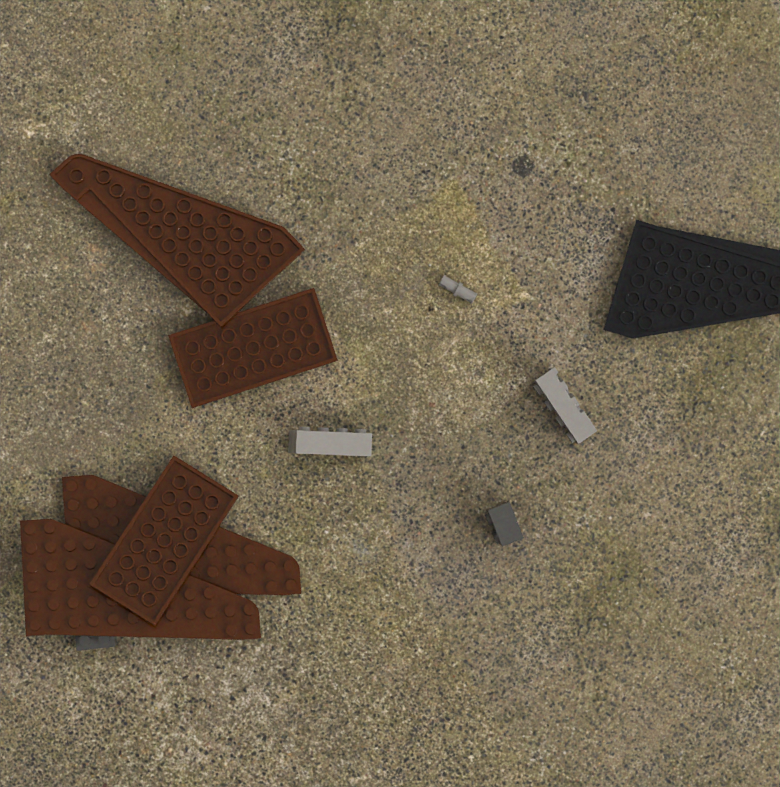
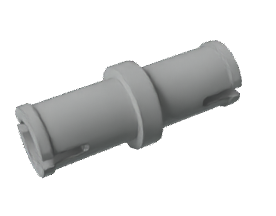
M446 275L442 277L438 285L452 292L453 296H459L470 302V304L473 303L478 294L464 287L463 283H457Z

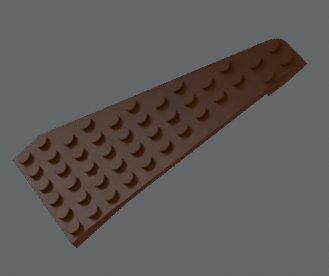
M83 154L69 156L49 174L67 194L205 311L220 328L305 251L304 247L280 225Z
M95 475L62 477L65 524L114 545L147 497ZM222 527L218 528L189 573L190 576L234 594H301L300 567L292 556Z
M53 519L20 521L26 637L70 635L222 640L261 639L259 610L251 600L190 575L187 576L156 626L89 585L115 546L114 544Z

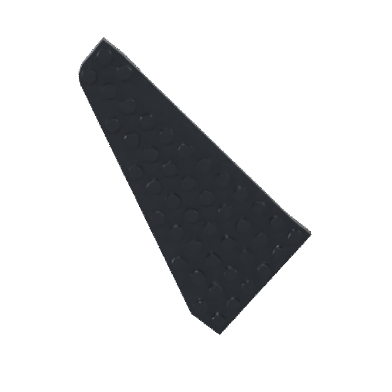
M636 220L603 330L634 339L780 314V250L659 227Z

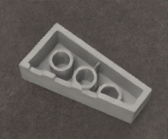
M554 367L534 380L535 385L533 388L539 396L542 394L545 397L546 401L544 404L550 412L554 410L557 415L555 419L561 427L565 426L568 431L566 435L572 443L576 442V444H579L597 432L584 410L580 409V405L573 394L569 393L568 386L564 380L557 376L558 371Z
M299 427V430H289L288 453L371 456L372 433H366L367 429H355V433L348 432L347 428H336V432H329V428L318 427L317 431H310V427Z

